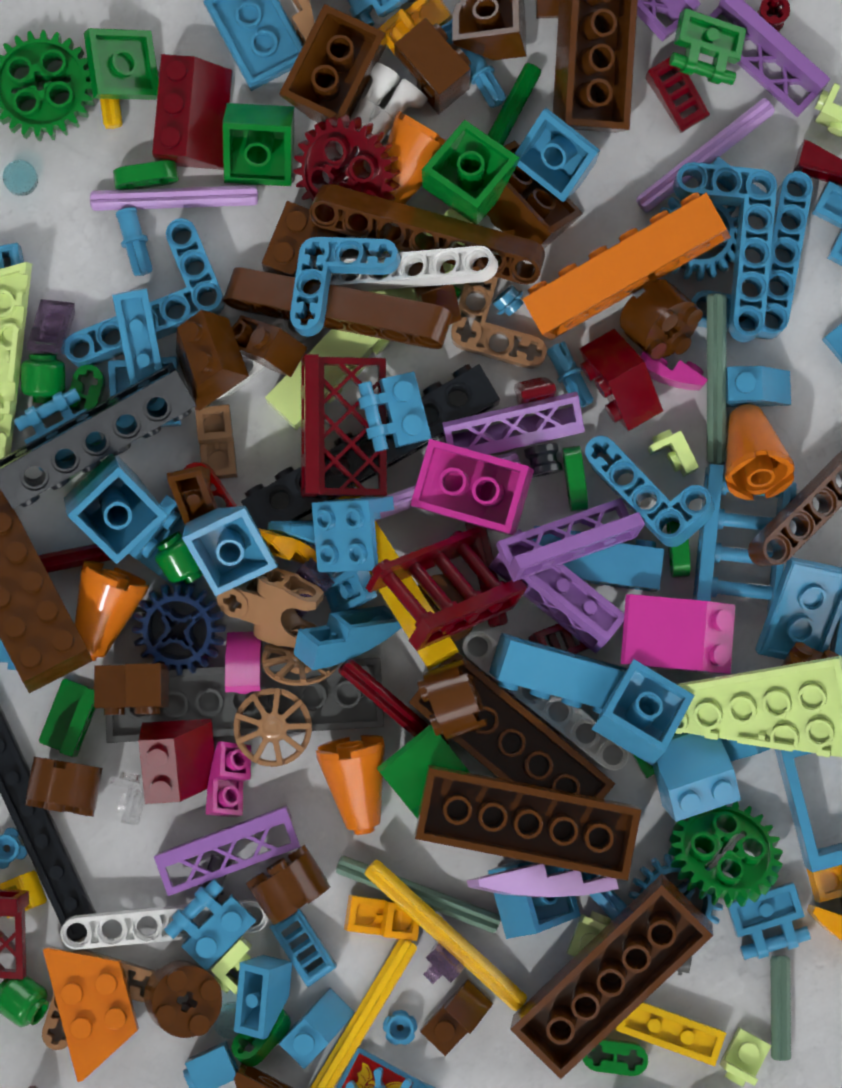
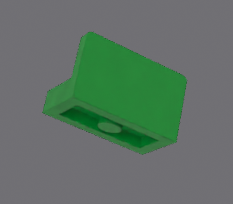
M63 679L43 727L39 743L59 750V753L77 757L96 711V708H94V689L69 679Z

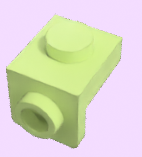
M834 83L829 92L823 90L817 100L814 109L819 110L815 122L828 127L827 130L831 134L842 137V106L833 103L841 85Z

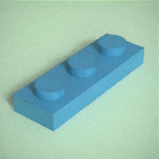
M147 288L112 294L130 386L162 369Z

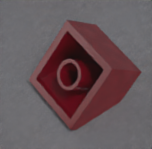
M212 718L142 722L138 742L145 804L181 802L206 790L215 753Z

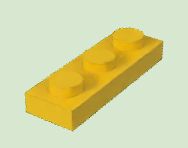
M646 1002L640 1004L615 1028L618 1032L715 1066L726 1036V1032Z

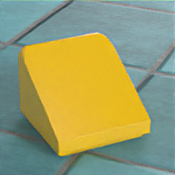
M34 870L0 884V890L29 891V905L25 907V911L47 902L38 875Z

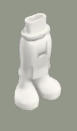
M377 62L371 71L372 85L365 98L360 99L359 106L350 118V122L357 117H361L362 127L372 122L374 124L372 134L376 135L382 131L384 132V136L380 141L382 142L389 130L392 129L394 119L399 111L403 113L408 107L420 109L427 102L428 98L405 78L400 82V77L394 70ZM397 86L390 101L382 109L379 104ZM336 142L338 152L343 155L342 146ZM357 146V152H356L355 156H357V155H358V152H359V147H358V146Z

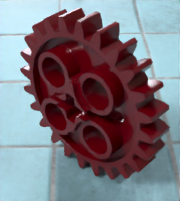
M348 115L341 116L338 120L333 116L326 119V123L322 121L315 124V130L312 129L305 133L307 140L298 143V147L304 153L294 156V159L302 165L293 170V173L302 175L303 179L296 184V187H305L307 191L301 199L307 200L311 198L313 201L319 188L326 184H334L395 201L396 198L389 191L399 188L400 185L393 181L392 178L401 173L400 170L391 167V163L398 160V156H388L387 152L393 146L392 143L383 145L380 141L384 136V132L382 131L376 135L372 134L374 124L371 122L362 127L361 117L352 119L350 122ZM336 142L342 146L343 155L338 152ZM357 146H358V147H359V152H358V155L355 156V154H356V152H357ZM364 160L370 164L371 173L365 169ZM323 171L327 173L329 177V183H327L324 180L322 174Z

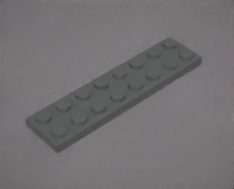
M380 658L352 659L382 684ZM343 662L338 665L333 674L318 683L304 686L279 683L270 678L261 665V690L279 688L289 691L300 698L310 713L312 731L384 727L383 710L339 673L338 670ZM287 663L271 666L270 670L276 674ZM225 667L196 668V673L193 674L189 669H183L182 676H178L176 670H170L169 707L160 708V714L153 715L134 714V708H125V715H105L106 743L137 742L142 722L211 718L214 737L234 736V719L238 708L247 697L257 691L247 694L225 692ZM312 670L306 673V679L320 676L321 673L317 670ZM291 671L284 677L290 680H300L299 674L292 673ZM274 694L259 697L260 702L268 713L272 711ZM280 695L278 713L283 714L295 702ZM251 702L243 715L260 719L261 714L254 702ZM300 708L286 720L289 724L306 723ZM240 721L241 735H247L258 729L254 724ZM306 729L288 730L287 733L306 732Z

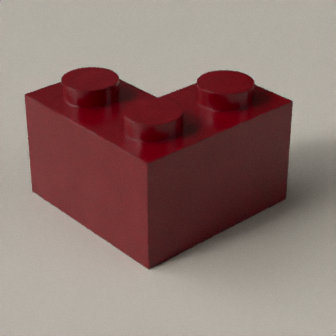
M615 328L579 348L584 359L580 366L590 382L595 379L599 392L604 398L608 399L609 403L605 405V408L614 423L620 421L627 431H630L663 412L644 360Z

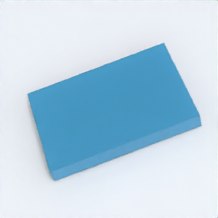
M279 0L203 1L250 91L291 71L303 44Z
M791 557L787 561L755 648L758 655L785 660L796 642H802L820 652L828 650L842 614V567Z

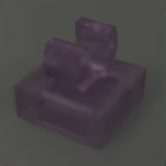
M437 942L426 956V959L431 964L423 975L432 984L442 975L451 983L460 975L465 966Z

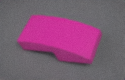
M645 352L640 356L646 364L651 379L662 384L685 390L700 391L708 380L702 376L704 371L690 361H687L685 364L679 360L674 369L670 370L667 368L668 362L664 358L653 360Z
M253 631L227 632L225 692L247 694L252 691L261 690L262 641L254 636Z
M223 741L217 743L208 781L206 815L234 818L243 816V781L251 779V760L242 753L237 743ZM245 744L247 749L251 752V745Z

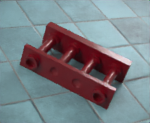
M477 527L465 532L461 530L456 531L447 539L389 561L385 559L379 562L372 570L373 576L365 588L371 593L387 586L415 619L416 629L408 641L416 651L514 609L528 588L521 579L514 582L511 580L506 583L499 581L471 548L481 532ZM461 556L488 588V591L483 593L475 591L450 560ZM437 566L465 600L459 603L456 601L452 602L426 570ZM413 576L441 611L434 614L431 611L427 612L401 580Z

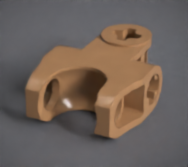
M275 568L243 583L241 586L239 585L218 595L217 604L226 615L253 623V633L257 639L276 646L295 648L297 636L293 633H298V629L317 627L315 624L302 619L295 609L303 611L316 610L323 601L324 591L319 586L295 573ZM300 594H309L313 597H303Z

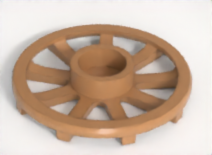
M266 644L261 659L262 667L270 678L279 683L292 686L318 683L333 674L339 665L331 666L330 669H318L317 671L321 673L320 676L306 679V673L312 671V669L294 655L295 648L289 647L290 650L273 644ZM271 653L283 655L281 657L269 659ZM287 663L276 674L270 670L271 666ZM291 671L292 673L299 674L300 680H290L284 677Z
M267 688L251 694L240 705L234 719V736L238 747L247 758L263 766L277 767L294 761L304 752L312 734L311 716L306 705L295 694L279 688ZM274 694L273 707L270 713L265 710L259 697ZM280 695L295 702L283 714L278 713ZM251 702H254L261 714L260 719L243 715ZM300 708L306 723H287V718ZM240 721L254 724L258 729L241 737ZM306 729L301 745L287 735L288 730ZM260 736L262 737V742L254 755L247 749L244 742ZM280 740H285L296 751L283 759L279 745ZM269 742L273 743L276 756L274 761L260 758Z

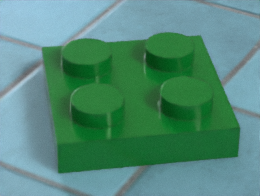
M88 28L84 32L93 99H157L159 79L151 30Z

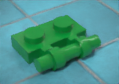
M685 8L680 12L674 40L675 45L686 48L685 55L673 52L669 65L680 68L681 73L690 76L695 73L707 77L708 82L717 85L721 82L733 85L736 79V72L727 70L726 65L727 62L736 64L741 60L746 28ZM699 53L713 57L712 64L698 60Z

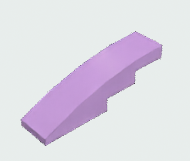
M539 863L467 880L468 887L502 895L525 897L584 896L619 889L616 878L599 876L582 880L581 872L575 870H565L547 875L545 865Z

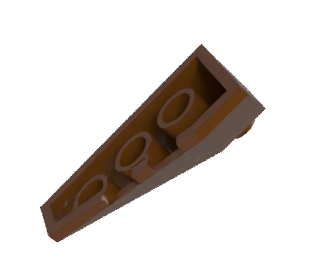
M460 0L459 4L456 3L452 13L453 44L493 61L526 57L524 0Z

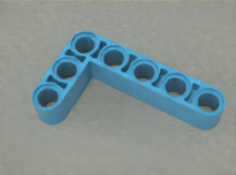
M696 162L687 163L679 169L673 182V191L679 199L683 200L696 192L700 196L707 192L713 204L739 207L728 326L731 336L736 341L749 342L759 334L765 324L777 181L772 173L763 169ZM682 177H694L698 181L699 186L696 188L686 187L682 182ZM719 179L728 180L733 190L730 192L721 191L716 181ZM751 184H762L766 188L767 194L761 196L755 194L751 189ZM748 217H759L764 227L762 229L752 228L748 223ZM749 249L755 250L759 253L761 261L759 263L749 262L745 257V251ZM742 284H753L757 289V296H746L742 291ZM749 317L754 322V330H743L739 325V318Z
M801 171L789 173L780 184L776 193L766 314H771L777 318L778 328L771 329L764 324L763 329L755 338H776L787 327L813 191L811 178ZM795 184L799 186L802 196H792L787 190V185ZM781 218H792L796 223V229L789 230L785 228L781 223ZM775 250H786L790 255V262L783 263L776 258ZM779 282L784 287V295L777 296L773 294L769 289V283ZM702 290L697 292L691 301L695 304L700 301L707 302L708 294L721 292ZM723 293L727 297V332H729L731 294ZM702 316L697 326L707 328V316ZM745 317V321L739 322L740 327L745 331H753L755 328L754 322L749 317Z
M183 218L170 222L166 229V238L186 288L149 302L157 340L176 333L178 326L200 310L219 315L225 305L223 293L197 230L192 222ZM180 231L192 233L190 240L185 244H178L174 241L176 234ZM199 261L204 264V269L200 274L190 275L187 273V268L192 262ZM204 293H215L217 295L216 302L211 306L201 305L199 301ZM174 305L185 307V313L179 319L168 317V312ZM116 316L77 331L67 337L63 347L64 353L75 366H94L124 354L121 339L115 345L105 343L106 335L110 331H119ZM78 344H89L90 349L86 356L82 358L74 357V349Z

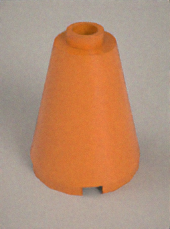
M400 111L394 119L387 144L392 143L393 145L387 152L388 156H398V160L391 163V167L400 170L401 174L392 178L400 186L398 189L389 192L396 198L395 202L406 204L423 186V167L446 140L433 130Z
M752 404L738 406L729 416L725 481L728 490L734 496L745 500H754L753 495L765 494L767 499L785 491L794 480L795 468L793 460L759 406Z
M85 561L80 574L75 626L89 651L92 661H96L97 657L102 658L106 656L146 595L149 585H145L146 581L123 569L114 567V570L103 569L104 563Z
M360 735L361 741H350V737L340 738L324 743L316 750V758L346 828L354 830L356 835L375 831L374 826L379 825L381 822L383 776L377 770V767L384 762L385 744L383 737L379 735Z

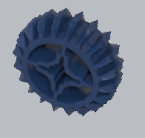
M182 582L175 583L174 593L171 592L168 584H163L161 586L162 597L157 591L152 590L149 592V597L153 604L143 599L139 605L146 613L136 612L133 616L137 621L143 622V625L132 627L133 633L143 634V637L134 641L135 646L144 644L147 646V649L140 656L144 659L152 654L155 659L151 663L164 662L167 665L168 672L171 670L172 665H176V674L178 676H182L186 664L192 674L196 673V661L201 666L207 667L210 662L205 654L214 658L219 654V651L212 644L223 645L225 642L224 638L215 635L216 632H224L226 630L225 624L215 623V620H219L224 616V612L217 611L212 613L211 609L217 605V600L212 599L206 604L203 601L208 594L206 589H203L198 597L193 595L196 589V585L193 583L189 584L186 593L183 592ZM172 601L186 602L194 606L196 610L190 614L182 615L174 608H170L167 603ZM159 610L162 614L161 619L165 624V631L159 638L155 639L152 622L156 611ZM201 618H204L207 634L205 642L200 648L196 642L197 638L193 633V627ZM192 619L183 631L185 636L181 637L180 632L178 635L174 634L170 638H166L175 627L173 621L177 620L179 624L181 621L185 623ZM170 643H178L185 650L188 649L191 654L174 655L165 651L163 647Z

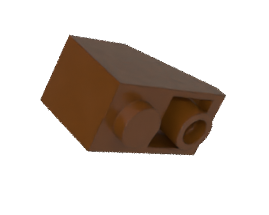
M240 315L238 321L232 326L242 355L288 377H292L308 348L281 328Z

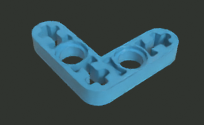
M312 237L305 240L299 250L290 311V321L295 330L300 335L309 337L316 335L323 328L331 273L387 275L394 272L401 262L400 254L395 244L387 239ZM316 249H320L323 255L317 256L316 266L318 270L314 269V262L310 256L316 253ZM348 249L359 251L358 258L352 263L341 261L342 254ZM366 250L369 251L371 256H367ZM388 251L390 257H386L384 263H380L377 257H382L383 252ZM316 279L321 282L317 292L313 294L303 292V287L307 281ZM305 303L310 304L309 310L314 318L309 319L307 325H303L300 320L307 316L308 308Z

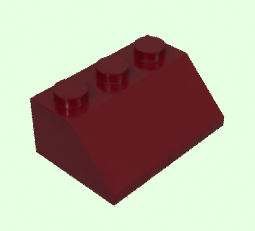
M161 54L152 149L155 161L170 160L175 161L177 166L224 170L223 119L226 104L230 103L233 73L231 69L194 56Z

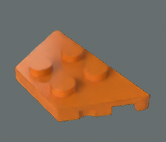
M47 947L43 949L77 1082H81L139 1030L136 1014L121 960L95 957L91 954L75 953Z

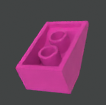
M429 439L410 506L513 536L519 525L534 470L527 465Z
M626 594L621 664L630 665L633 659L646 667L710 674H731L735 605L702 600Z

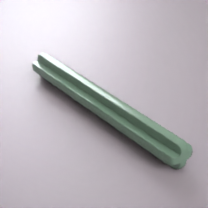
M711 293L707 296V461L712 464H721L726 461L727 297L723 293Z
M347 856L340 857L336 867L337 874L379 889L364 874L369 866L368 864ZM397 876L434 911L491 933L497 931L501 921L499 914Z

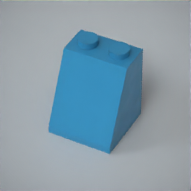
M113 454L108 455L98 467L93 469L64 497L67 516L116 564L168 517L167 513L138 475L118 455L113 456Z

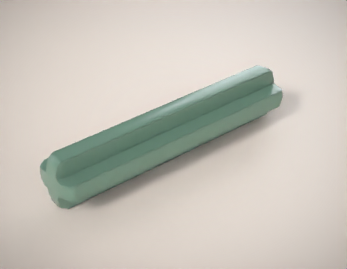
M775 955L770 958L771 1057L776 1061H787L791 1059V960L785 955Z

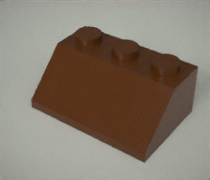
M324 4L279 95L317 123L322 121L326 123V119L333 116L338 120L339 117L348 115L350 119L371 78V71L374 65L379 62L386 48V33Z
M514 140L504 147L515 154L520 145ZM516 166L499 200L487 213V216L492 224L502 232L534 240L545 249L580 218L583 213L569 198L562 202L521 168Z

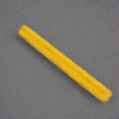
M376 859L366 868L364 874L371 882L513 1011H518L525 1004L527 995L381 861Z
M398 940L310 1088H335L417 951V946L412 941Z

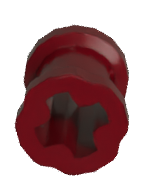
M763 0L757 13L779 32L790 14V4L787 0ZM775 12L778 15V17L776 15H772L771 17H769L767 13L773 14Z

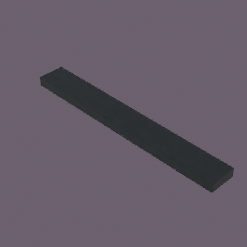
M0 706V794L59 922L63 926L64 922L71 916L96 913L50 811L25 805L31 770ZM73 923L68 926L67 935L72 941H76L87 936V930L81 923Z

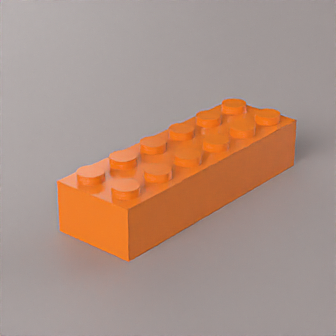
M698 192L689 195L680 202L682 207L670 214L668 210L656 214L649 219L651 225L640 231L637 228H633L625 232L618 238L620 243L608 249L605 245L594 250L588 255L590 260L582 265L577 266L576 263L566 266L558 272L559 278L549 284L544 280L527 290L529 295L522 300L541 334L551 340L557 338L641 290L642 286L648 282L662 278L730 239L731 236L707 192L701 196Z

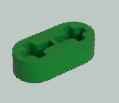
M170 160L123 166L113 170L116 190L158 187L173 184L179 180L177 164L175 161Z
M83 365L75 371L69 390L76 388L81 400L70 405L72 410H79L82 399L86 400L84 409L86 408L87 410L101 403L106 380L103 373L97 367ZM89 373H93V377L98 383L97 385H90L88 394L84 395L85 385L81 382V378L88 377Z
M580 446L563 447L562 458L570 511L588 510V495Z
M674 521L668 522L666 524L667 534L675 533L679 529L680 524ZM687 539L677 547L668 546L672 578L690 576L689 539Z
M282 1009L277 1023L273 1026L266 1039L263 1040L241 1033L237 1034L232 1042L231 1049L233 1055L241 1064L247 1067L258 1065L290 1029L291 1020L284 1009ZM248 1044L254 1047L251 1052L245 1050Z
M604 1038L598 1045H601V1050L604 1053L612 1054V1058L602 1057L599 1059V1063L596 1064L593 1063L591 1056L586 1055L582 1059L585 1066L590 1070L625 1076H637L643 1073L648 1065V1055L638 1043ZM630 1050H635L636 1055L641 1058V1061L635 1062L633 1068H628L627 1062L618 1060L617 1055L628 1056Z

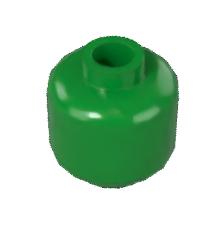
M29 354V359L22 362L21 391L23 394L33 396V403H46L53 399L52 395L60 391L62 393L65 392V364L63 361L57 360V354Z
M178 531L162 540L156 546L158 551L155 555V561L170 582L184 581L188 585L203 574L183 541V535Z
M28 976L24 979H4L0 983V1014L19 1027L37 1024L49 1008L47 990Z

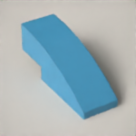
M385 605L329 613L326 626L298 629L294 655L312 670L331 667L371 650L387 640L402 627L392 611Z

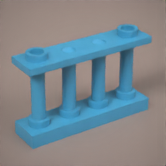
M710 464L705 468L704 487L711 494L714 513L711 519L699 529L692 600L711 601V597H716L717 594L768 600L767 611L769 612L783 574L784 564L771 566L769 586L718 581V577H713L714 563H719L720 560L754 564L749 557L748 549L722 547L721 543H717L718 529H723V526L762 530L773 518L725 513V509H720L721 495L731 492L728 490L725 475H723L724 465ZM793 482L785 491L774 496L778 498L776 515L796 496V482ZM702 499V507H701V509H702V508L705 506V504H706V501H705L704 499ZM767 551V554L770 558L772 557L773 552Z

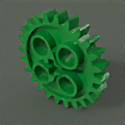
M45 30L41 31L39 39H35L32 32L28 31L27 41L25 42L16 35V46L12 48L4 43L3 46L7 54L5 56L0 55V122L3 125L10 122L9 129L12 133H16L21 128V134L25 139H28L32 131L38 141L42 140L44 132H48L51 139L55 140L56 130L59 129L64 135H69L67 125L71 123L74 127L79 128L80 125L76 119L78 115L86 118L89 117L84 106L95 105L93 98L88 95L92 93L90 73L87 70L89 69L87 58H82L84 55L81 46L73 49L74 43L71 38L62 43L58 32L50 40ZM51 62H63L59 70L55 72L47 71V67ZM18 69H29L26 77L22 79L14 78L15 72ZM67 78H71V81H70V82H68V83L63 82V81H65ZM45 81L46 83H44L43 86L44 89L38 90V88L40 87L39 82ZM14 89H20L15 94L12 93ZM66 92L69 94V98L65 103H54V99L59 93ZM25 101H36V105L32 110H21V106Z
M737 801L731 807L725 805L675 823L674 831H672L669 837V842L672 844L668 854L675 856L671 867L681 868L677 876L678 880L689 879L690 882L686 888L688 891L696 887L700 889L698 897L700 900L709 894L711 895L712 905H716L719 898H723L727 908H730L734 899L737 900L741 907H744L748 898L755 903L761 894L766 895L771 885H774L779 877L777 873L780 871L783 863L778 860L783 854V850L775 847L780 838L769 836L773 826H762L760 824L764 817L762 814L753 818L750 815L752 811L751 806L741 811ZM718 827L724 828L728 833L721 831ZM740 834L745 835L736 843L732 851L729 850L723 855L714 868L710 871L705 869L715 861L718 854H723L737 836ZM696 848L703 849L707 854L699 852ZM745 851L751 852L755 857L748 855ZM722 871L728 872L733 878L727 877Z

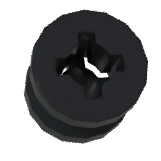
M557 443L538 445L524 450L525 457L530 460L531 468L534 470L532 478L563 471L562 463L557 461L556 453L559 450Z

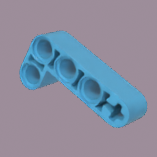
M596 436L586 444L585 455L594 472L622 499L634 514L640 513L645 526L664 545L677 547L683 544L713 516V500L705 487L691 485L670 502L610 438ZM598 453L608 454L613 464L609 467L602 457H597ZM627 473L634 475L633 480L629 484H617V480L621 475ZM652 497L657 500L654 507L645 510L639 507L645 498ZM700 498L706 501L705 506L700 510L694 511L688 508L690 502L694 499ZM674 521L680 524L679 529L673 534L662 532L663 527L668 522Z

